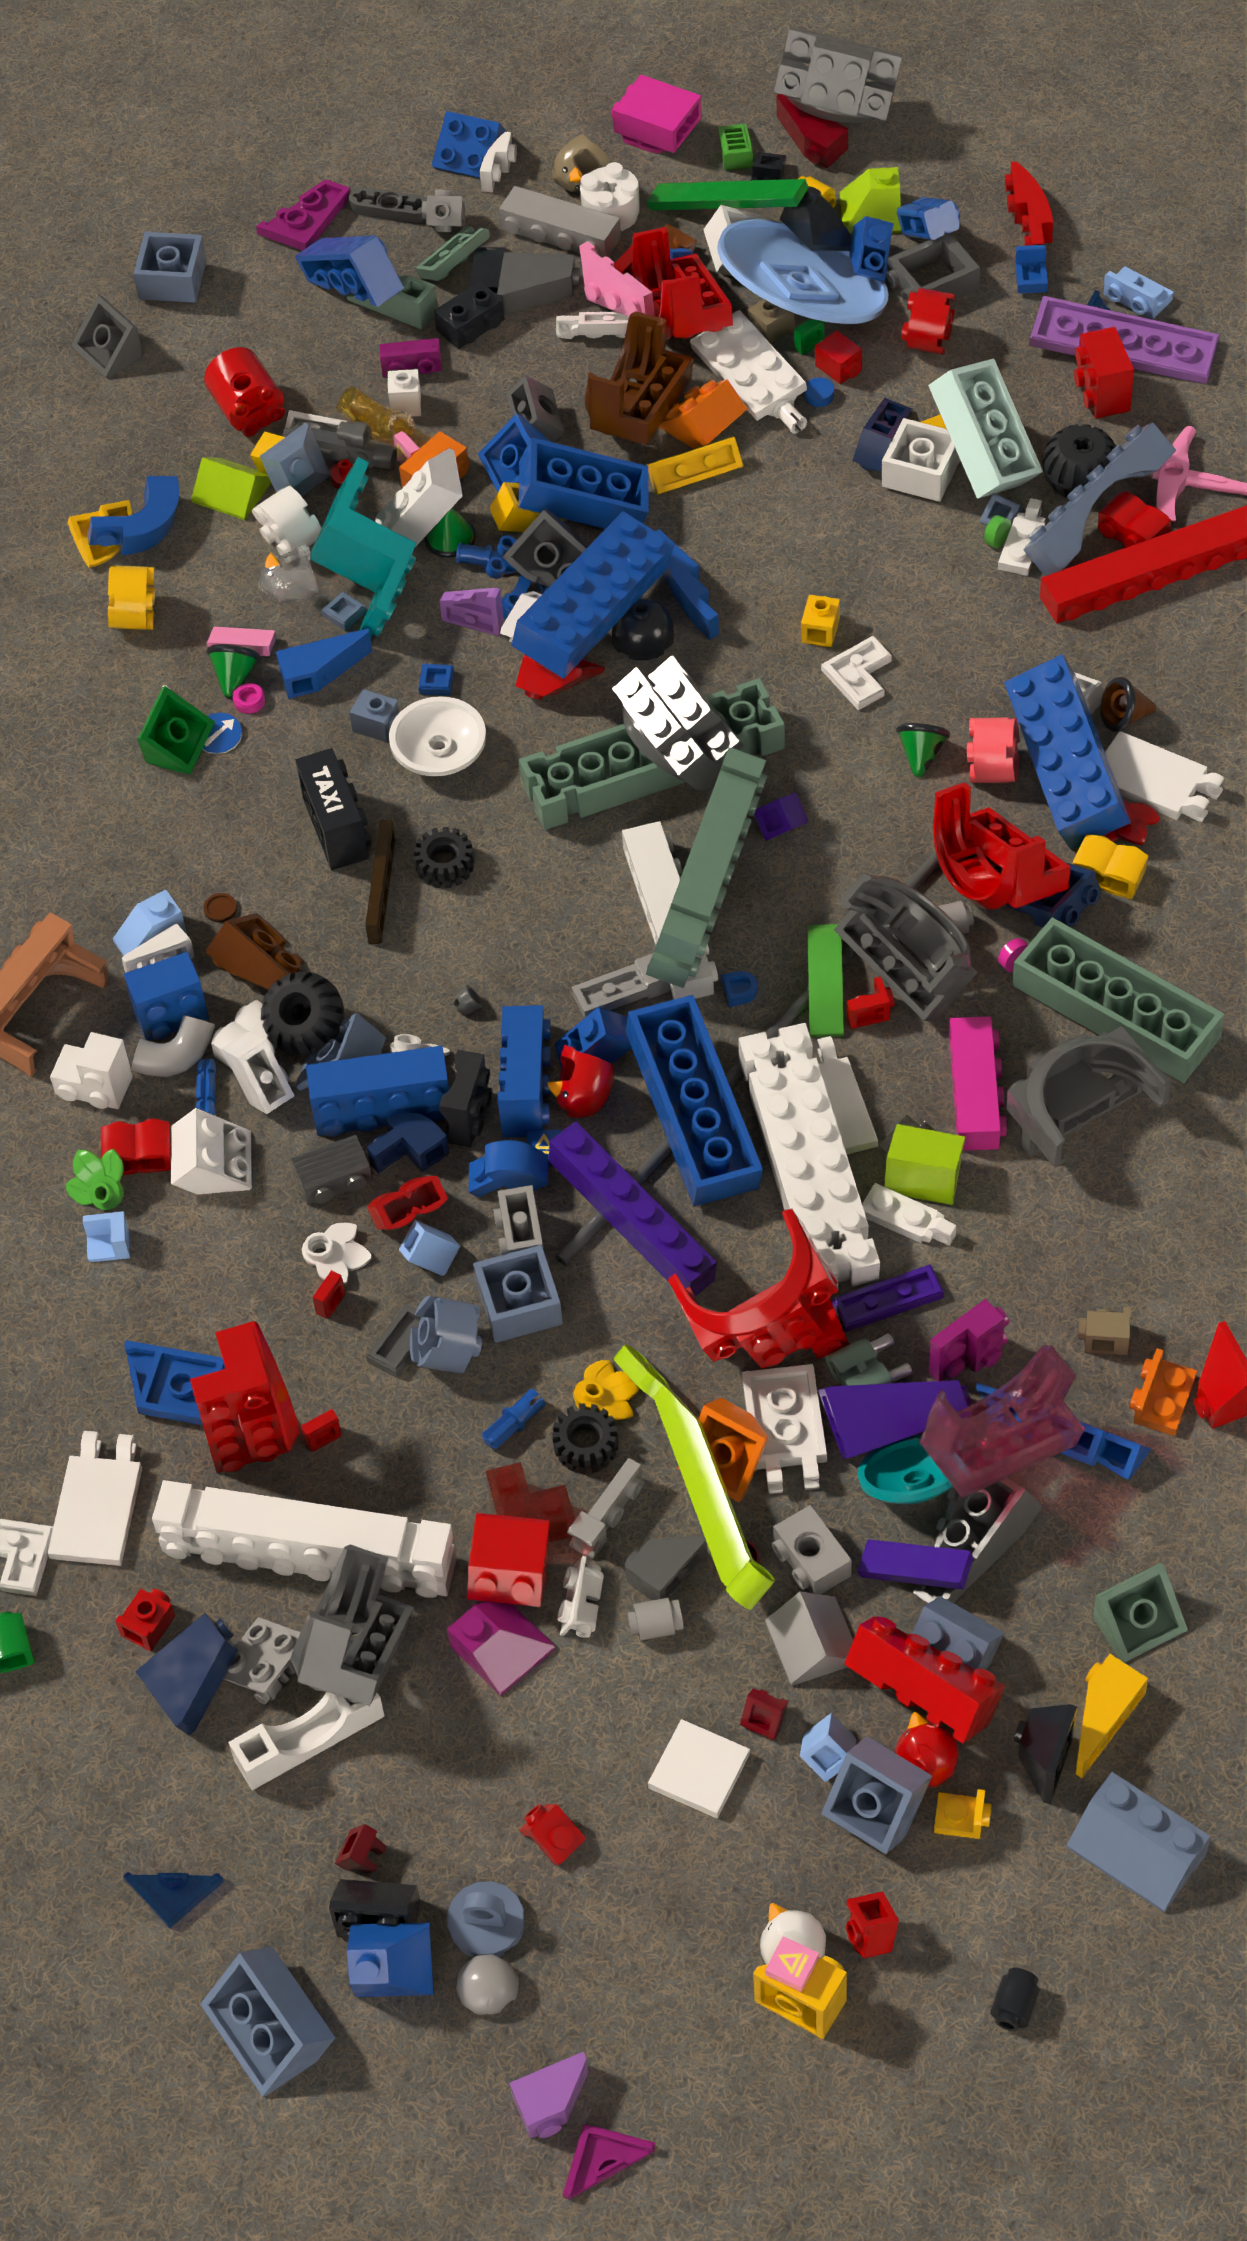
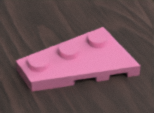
M590 242L579 246L585 284L584 291L588 301L628 317L635 311L655 316L652 291L628 272L624 275L613 267L614 261L607 256L601 258L595 253V246Z

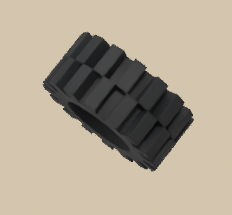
M443 827V832H438L437 828H433L432 835L425 832L422 834L423 840L418 839L416 841V847H414L416 871L419 878H424V882L427 885H430L433 881L434 888H440L441 883H445V888L447 889L451 888V882H455L456 886L462 884L461 877L465 880L470 877L469 872L474 870V855L471 840H468V836L464 832L460 835L459 829L456 828L453 829L452 833L449 832V827ZM441 852H451L457 856L448 863L432 861L433 856Z
M585 1403L579 1404V1411H575L573 1406L567 1408L568 1416L561 1412L558 1416V1422H554L552 1432L554 1452L558 1456L559 1462L562 1465L567 1463L568 1470L574 1471L575 1467H579V1473L586 1474V1468L591 1467L592 1473L598 1472L599 1464L606 1468L609 1465L608 1459L614 1460L616 1457V1450H618L619 1446L617 1426L613 1416L609 1417L608 1411L604 1408L599 1413L598 1405L591 1404L590 1410H586ZM583 1429H591L600 1437L596 1445L588 1448L577 1447L571 1440L577 1431Z

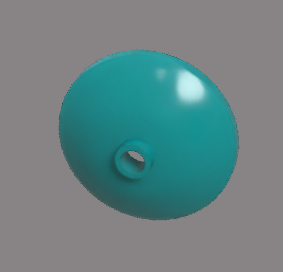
M914 1435L876 1448L870 1452L859 1465L857 1472L858 1480L862 1490L877 1500L892 1504L921 1503L951 1489L964 1475L967 1468V1457L964 1448L951 1438L939 1435Z

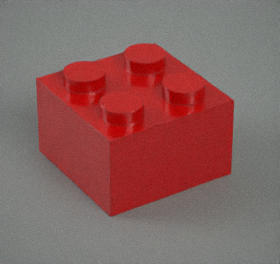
M1116 327L1080 334L1079 347L1075 348L1078 366L1077 369H1074L1073 374L1076 386L1083 389V401L1086 409L1091 408L1095 419L1130 412L1134 368Z

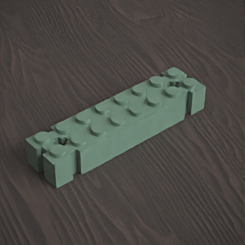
M760 678L737 685L736 693L726 695L725 691L722 690L706 696L743 743L744 747L739 751L748 754L758 751L762 757L785 749V724L775 705L770 707V696ZM624 724L556 746V753L545 756L544 752L541 751L518 759L521 784L529 801H534L535 813L544 830L568 823V815L578 812L580 818L685 783L667 773L647 758L633 743Z
M731 747L728 748L646 975L681 988L685 987L688 976L695 978L702 958L696 957V955H704L710 939V934L705 933V930L712 933L719 911L713 908H721L727 888L721 885L722 883L729 885L735 869V864L730 863V860L737 862L743 846V841L738 840V838L745 839L752 821L746 815H754L759 801V796L754 795V793L761 794L768 776L762 773L766 760Z

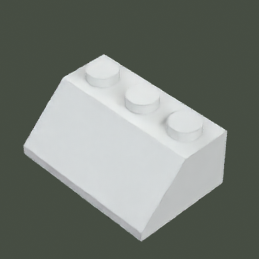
M448 448L428 460L419 471L413 474L411 480L403 489L396 493L394 499L384 510L378 513L375 522L416 542L417 546L463 496L454 450Z

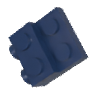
M1067 863L1070 865L1069 889L1056 893L1051 897L1034 901L1023 907L1014 908L1006 903V906L1032 915L1035 925L1042 928L1052 917L1069 927H1073L1078 922L1082 910L1087 905L1092 906L1097 903L1101 889L1094 871Z

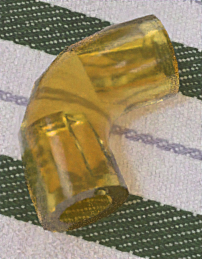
M355 386L349 387L338 400L337 411L354 423L356 421L369 423L372 434L394 441V435L402 431L409 437L413 434L414 421L409 413L390 409L376 402Z

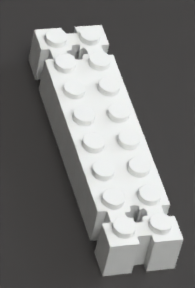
M806 1023L780 1028L779 1037L767 1039L766 1032L740 1037L739 1061L745 1081H749L750 1098L784 1210L792 1208L804 1223L821 1258L831 1269L837 1282L849 1280L851 1287L879 1281V1257L873 1238L868 1239L869 1225L817 1058L812 1059L813 1045Z
M166 1480L162 1482L152 1517L155 1531L160 1533L158 1540L162 1552H165L172 1558L184 1559L187 1556H191L192 1553L201 1555V1559L209 1564L218 1565L223 1561L236 1563L239 1567L246 1570H256L258 1567L272 1569L275 1573L284 1576L300 1573L306 1574L317 1581H327L331 1578L344 1547L351 1544L389 1557L381 1584L383 1590L400 1592L405 1587L416 1588V1593L426 1598H435L437 1595L448 1596L457 1559L455 1545L452 1544L453 1533L451 1524L422 1520L421 1524L408 1522L407 1517L206 1487L205 1491L193 1489L192 1484Z

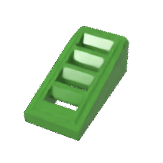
M747 125L719 126L718 135L724 170L752 168L753 152Z

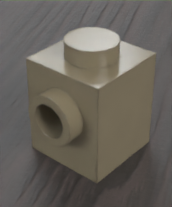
M765 299L748 309V320L770 344L795 329V313L784 310Z

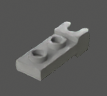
M653 953L636 959L635 964L572 986V995L583 1017L586 1018L598 1007L613 1010L645 997L650 999L669 992L670 983L646 975Z
M628 1458L589 1513L581 1511L568 1530V1534L573 1536L569 1544L572 1549L594 1560L607 1542L606 1530L609 1526L614 1528L623 1516L624 1505L629 1499H636L643 1488L644 1481L642 1480L641 1464Z

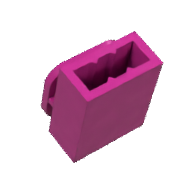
M640 74L637 80L628 86L626 94L622 99L616 102L612 108L611 118L613 119L614 132L621 134L626 144L651 153H661L665 150L675 153L702 118L701 95Z

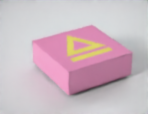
M403 431L394 435V446L398 449L397 460L403 464L420 448Z
M783 1936L765 1970V1975L802 1992L819 1959V1953Z

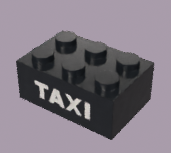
M333 748L295 759L302 799L330 870L367 860L366 847L371 846L370 837L365 827L368 826L363 807L358 808L355 803L358 802V797L353 783L348 784L345 779L348 778V772L344 760H337Z

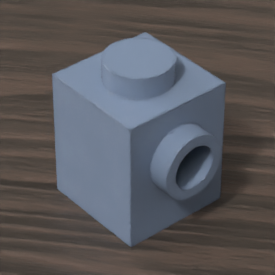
M363 689L349 712L352 732L388 742L391 725L400 713L398 700Z

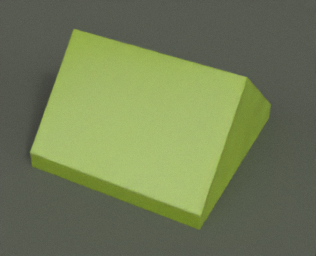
M202 457L191 501L192 503L245 521L270 486L271 480L266 473L227 459Z
M896 1124L886 1159L884 1187L906 1197L953 1205L966 1137Z

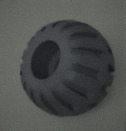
M1074 424L1069 425L1068 428L1064 427L1050 438L1044 449L1042 467L1045 478L1055 491L1067 497L1077 486H1084L1089 482L1086 476L1098 465L1101 464L1104 468L1110 463L1107 455L1111 453L1116 445L1106 432L1096 426L1091 428V425L1082 424V426Z
M295 972L283 976L270 986V990L265 994L262 1001L261 1020L267 1019L263 1022L262 1026L266 1034L271 1032L269 1040L280 1050L292 1055L305 1056L319 1052L326 1045V1042L336 1038L344 1019V1005L339 991L328 979L313 972ZM306 1009L311 1011L306 1021L301 1020L305 1016L304 1011Z

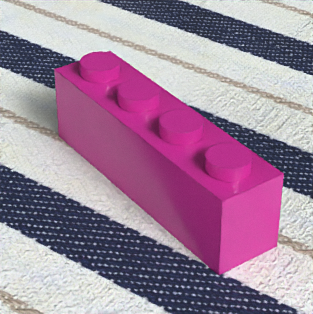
M991 1016L950 1018L949 1039L956 1134L966 1137L963 1150L999 1149L1000 1136H1006L1007 1132L1006 1116H999V1107H1004L1003 1087H997L996 1079L1002 1078L1001 1058L994 1057V1050H999V1030H992Z

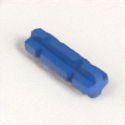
M210 1058L206 1060L200 1059L197 1062L196 1108L215 1116V1061Z

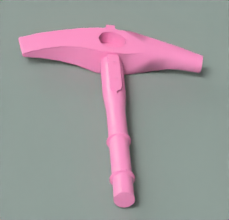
M1186 426L1172 444L1176 452L1157 471L1153 472L1152 479L1158 480L1156 508L1164 512L1171 519V522H1176L1175 503L1185 489V486L1247 496V483L1189 470L1188 450L1196 434V430L1192 426Z

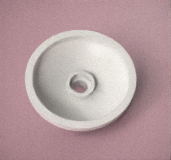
M430 697L410 704L396 716L390 728L389 742L395 759L406 769L425 776H445L465 769L479 757L485 746L486 729L481 715L468 703L451 697Z

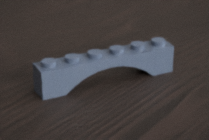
M1153 422L1142 428L1137 425L1125 435L1127 442L1122 447L1121 445L1116 446L1107 455L1110 463L1104 468L1100 464L1086 476L1089 482L1084 486L1079 485L1067 496L1070 501L1065 506H1058L1048 515L1050 522L1045 527L1043 525L1039 526L1028 536L1031 541L1025 546L1023 551L1045 576L1063 570L1081 551L1082 534L1086 519L1093 504L1104 490L1115 481L1127 478H1142L1157 471L1176 452L1174 446Z

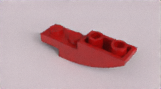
M1017 161L1011 162L1010 174H1005V192H1011V195H1007L1008 213H1013L1014 224L1021 223L1022 233H1027L1028 235L1024 236V246L1052 243L1053 217L1042 188Z

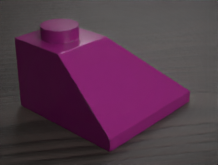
M485 1602L474 1605L447 1628L450 1647L500 1696L556 1649L555 1645L512 1604Z

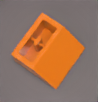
M728 379L717 383L711 380L701 388L696 385L689 389L683 395L685 400L680 404L677 402L673 405L659 428L694 449L709 444L747 410V407Z

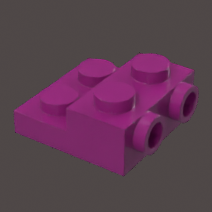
M984 1299L931 1338L929 1374L936 1381H943L947 1377L954 1378L959 1375L966 1364L975 1373L984 1366L990 1368L995 1365L1002 1356L1003 1345L1008 1342L1004 1328L1010 1322L1006 1313L999 1307L994 1308Z

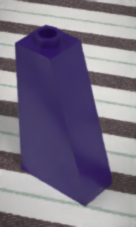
M958 1380L831 1386L818 1390L842 1459L854 1457L971 1415L968 1409L972 1405L969 1392L964 1385L960 1386Z

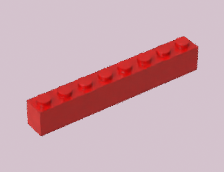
M1247 505L1041 577L1040 599L1057 624L1066 620H1075L1080 615L1094 610H1103L1109 605L1122 600H1131L1137 595L1150 590H1160L1167 584L1178 580H1188L1195 574L1207 570H1216L1226 563L1244 560L1247 558Z

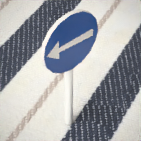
M219 712L208 715L215 723L202 750L208 753L221 754L234 749L240 743L243 734L239 721L227 713Z

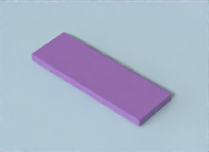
M1043 296L1029 346L1075 356V348L1079 347L1080 334L1116 327L1134 369L1207 384L1219 334Z

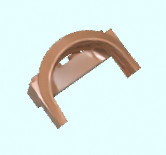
M51 912L43 921H38L33 926L30 937L23 945H18L13 950L11 957L5 961L2 969H0V1057L31 1077L37 1071L33 1060L37 1050L4 1031V1027L45 976H73L101 988H105L109 982L107 961L74 943L72 924Z

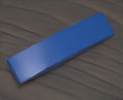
M660 529L656 531V532L659 533L660 535H662V536H664L665 538H667L668 540L672 541V540H671L668 536H666ZM675 544L669 567L663 573V576L673 596L688 618L710 640L719 634L718 614L709 606L708 589L699 582V565Z

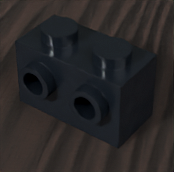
M481 281L434 310L436 331L458 349L468 343H473L479 336L490 329L498 327L505 320L503 300Z

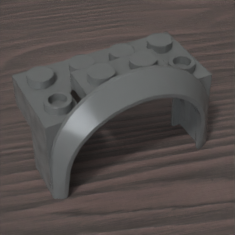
M863 873L839 901L850 912L834 931L881 976L923 1021L934 1022L978 973L971 966L969 944L960 928L935 903L912 887L893 878ZM903 907H907L905 912L890 927V922ZM893 934H894L899 940H901V941L924 963V965L928 968V970H926V969L893 937Z
M351 1544L344 1547L316 1612L309 1611L293 1649L290 1660L298 1676L297 1682L309 1685L317 1691H326L344 1697L352 1703L371 1705L408 1630L414 1606L379 1595L389 1557Z

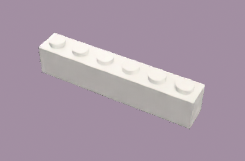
M660 821L622 830L623 850L655 945L682 876L680 861L678 858L673 859L671 852H674L670 833L664 834ZM708 944L703 956L696 955V957L702 958L695 978L688 976L684 988L670 984L673 999L694 995L696 999L714 994L713 982L718 981V973L714 961L708 962L706 957L709 954Z

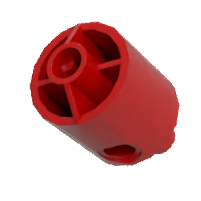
M245 347L228 349L216 356L206 368L204 375L205 387L230 424L237 431L242 432L244 436H253L259 429L270 425L272 422L279 421L284 416L283 393L258 356L251 349Z

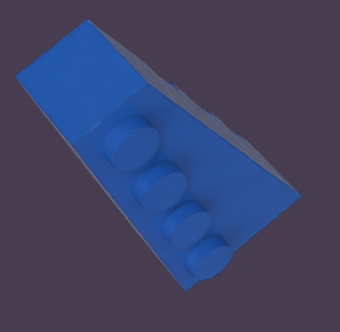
M377 235L321 238L295 256L307 281L329 290L334 287L343 295L353 293L355 298L362 302L370 299L371 305L376 307L404 289L386 254L387 248Z

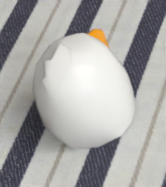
M775 1903L770 1904L769 1922L760 1939L761 1955L766 1964H769L783 1936L818 1952L820 1958L825 1956L826 1934L822 1924L811 1913L787 1910Z

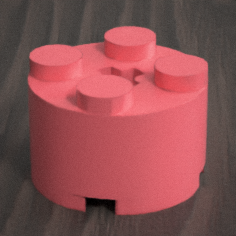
M970 718L969 734L970 737H973V742L967 743V762H974V764L970 765V782L1010 783L1018 781L1020 764L1018 743H1020L1017 718Z

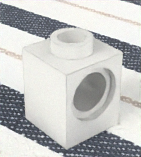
M418 369L388 371V396L391 418L421 416V390Z

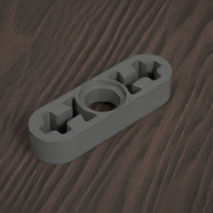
M368 187L355 188L349 194L350 209L355 214L410 223H423L427 221V219H422V202L427 201L425 196ZM387 203L397 204L394 208L383 207Z

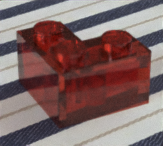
M521 1462L486 1470L488 1490L495 1515L550 1520L549 1542L573 1537L568 1534V1530L575 1521L566 1485L529 1493Z

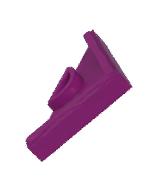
M583 2124L563 2191V2198L570 2200L652 2154L655 2151V2142Z

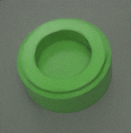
M1000 515L993 517L985 530V543L994 548H1000L1007 540L1011 529V521Z

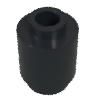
M1010 1968L1007 1975L1002 1976L990 2010V2014L996 2019L995 2023L999 2027L1008 2031H1017L1018 2028L1028 2026L1040 1991L1037 1986L1039 1979L1036 1975L1021 1968Z

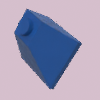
M517 413L478 453L497 492H499L504 482L519 483V461L531 437L551 442L523 416Z
M400 1923L398 1926L352 1924L350 1926L347 1962L349 1985L355 1997L434 1995L430 1923Z

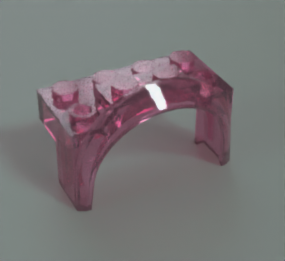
M1052 1345L1041 1346L1029 1363L1009 1382L965 1409L956 1412L947 1401L944 1390L940 1391L929 1410L926 1428L919 1442L961 1498H964L1077 1445L1085 1428L1063 1402L1076 1375ZM1012 1407L1023 1422L1019 1423L1008 1408Z

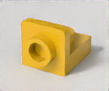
M977 1789V1797L939 1792L934 1833L980 1839L981 1827H989L992 1807V1804L984 1803L985 1790Z

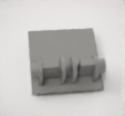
M258 1617L235 1646L238 1652L223 1679L255 1691L254 1697L262 1704H266L269 1700L273 1701L276 1698V1694L283 1687L279 1681L284 1684L289 1681L284 1671L290 1675L295 1673L290 1658L300 1632Z

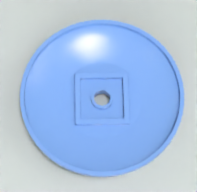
M750 219L738 221L727 226L720 235L717 245L718 254L723 265L731 275L753 293L784 310L825 322L857 324L877 318L886 307L889 294L885 282L855 275L849 255L850 251H811L783 222L774 220Z

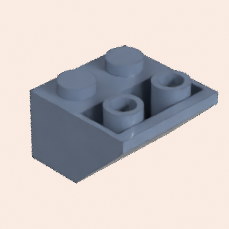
M942 1596L924 1606L912 1634H917L927 1639L930 1646L941 1652L949 1651L955 1653L962 1658V1663L974 1669L980 1668L984 1670L991 1664L1005 1634Z

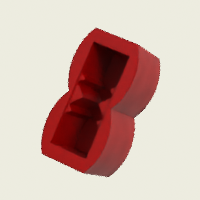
M1121 491L1098 513V528L1106 538H1114L1119 542H1123L1127 548L1171 532V519L1161 510L1146 505L1134 494Z
M152 1118L135 1125L116 1121L101 1127V1158L107 1151L115 1149L123 1162V1175H131L138 1172L170 1171V1122Z
M423 1176L409 1180L401 1186L398 1192H388L376 1197L371 1201L367 1209L377 1230L397 1229L410 1223L417 1214L429 1213L438 1209L446 1202L448 1197L438 1176Z

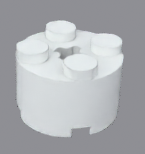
M612 162L606 167L598 168L582 176L580 185L581 206L620 217L621 231L631 227L636 222L640 212L639 184L637 178L630 171L623 169L620 163Z
M286 486L252 509V513L257 521L263 525L259 529L263 538L269 544L274 541L278 544L276 548L285 561L290 560L316 542L321 531V526L315 515L310 516L305 508L308 504L291 486Z

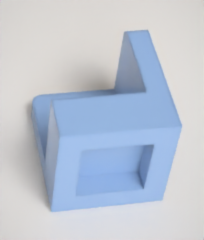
M124 1211L83 1216V1226L87 1235V1258L89 1262L130 1258L129 1227Z
M414 1220L399 1251L408 1262L444 1276L460 1245L448 1233Z
M830 1713L804 1733L800 1757L824 1782H827L839 1773L847 1752L856 1745L857 1740Z

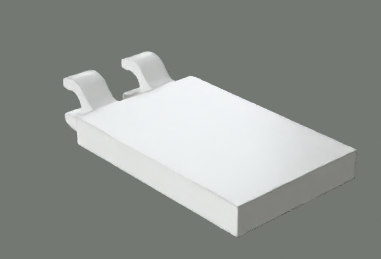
M1121 731L1118 732L1105 752L1123 798L1135 803L1146 804L1156 812L1175 820L1181 814H1184L1199 822H1203L1208 814L1205 808L1209 804V800L1200 795H1193L1198 791L1217 800L1223 791L1220 785L1224 781V777L1217 773L1207 774V766Z
M831 1036L818 1039L820 1047L818 1054L822 1062L818 1065L846 1155L878 1147V1139L848 1057L837 1059Z
M813 1364L742 1372L746 1411L754 1416L769 1437L755 1469H766L768 1493H783L781 1467L802 1465L805 1490L820 1489L817 1463L827 1462V1452Z
M83 1431L80 1457L69 1456L48 1556L50 1559L121 1566L142 1473L141 1463L133 1462L137 1445L133 1443V1435L119 1434L116 1445V1460L100 1459L98 1456L102 1442L97 1440L99 1433Z

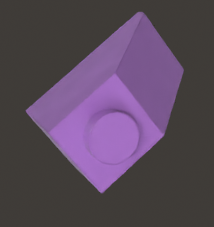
M584 2051L510 2082L512 2097L530 2138L537 2135L540 2138L550 2137L561 2130V2125L568 2122L589 2072Z

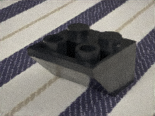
M340 1879L329 1905L337 1937H342L345 1942H348L350 1926L352 1924L398 1926L400 1923H417L420 1896L417 1885Z

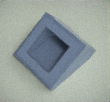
M993 493L980 522L988 525L993 517L1000 515L1009 519L1012 526L1018 512L1023 513L1024 509L1021 505Z

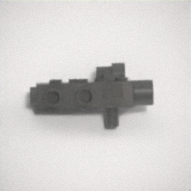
M341 421L338 433L311 428L325 462L328 464H337L343 459H347L351 464H354L359 457L369 462L368 468L376 467L391 471L395 468L398 457L397 447L373 440L370 435L371 426L369 423L356 421L353 424ZM294 425L292 428L286 427L282 436H288L299 428L300 425Z

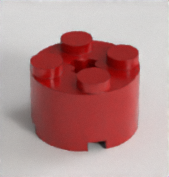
M919 288L917 292H910L907 309L911 310L910 321L904 322L901 340L907 342V348L945 354L946 350L941 347L943 339L949 340L955 309H950V301L956 302L955 294Z

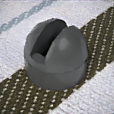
M469 985L459 990L454 997V1005L458 1006L457 1011L463 1015L473 1014L483 1007L481 998Z

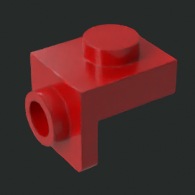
M539 1804L535 1806L524 1817L527 1823L519 1829L523 1836H530L554 1865H560L586 1840L585 1836L558 1804H547L544 1806Z

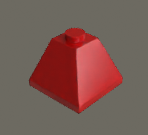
M524 654L515 687L525 690L524 695L530 698L542 700L544 696L558 694L602 674L605 667L582 659L563 679Z
M1226 1321L1218 1323L1199 1380L1197 1397L1194 1399L1195 1409L1201 1419L1206 1418L1212 1429L1247 1416V1359Z

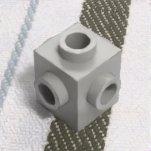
M435 190V196L427 195V201L422 202V219H427L426 225L434 226L435 232H452V226H465L466 196H452V190ZM442 206H445L446 208V214L444 216H442L440 213V208Z

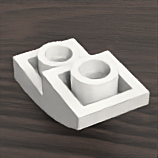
M504 132L492 144L483 159L480 168L482 192H493L495 182H500L501 172L509 173L511 162H516L517 145L512 144L511 132Z

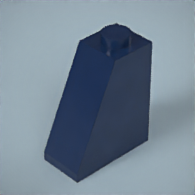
M206 1613L135 1671L173 1724L188 1736L195 1732L238 1652V1649L230 1640L234 1633L221 1618L214 1621Z

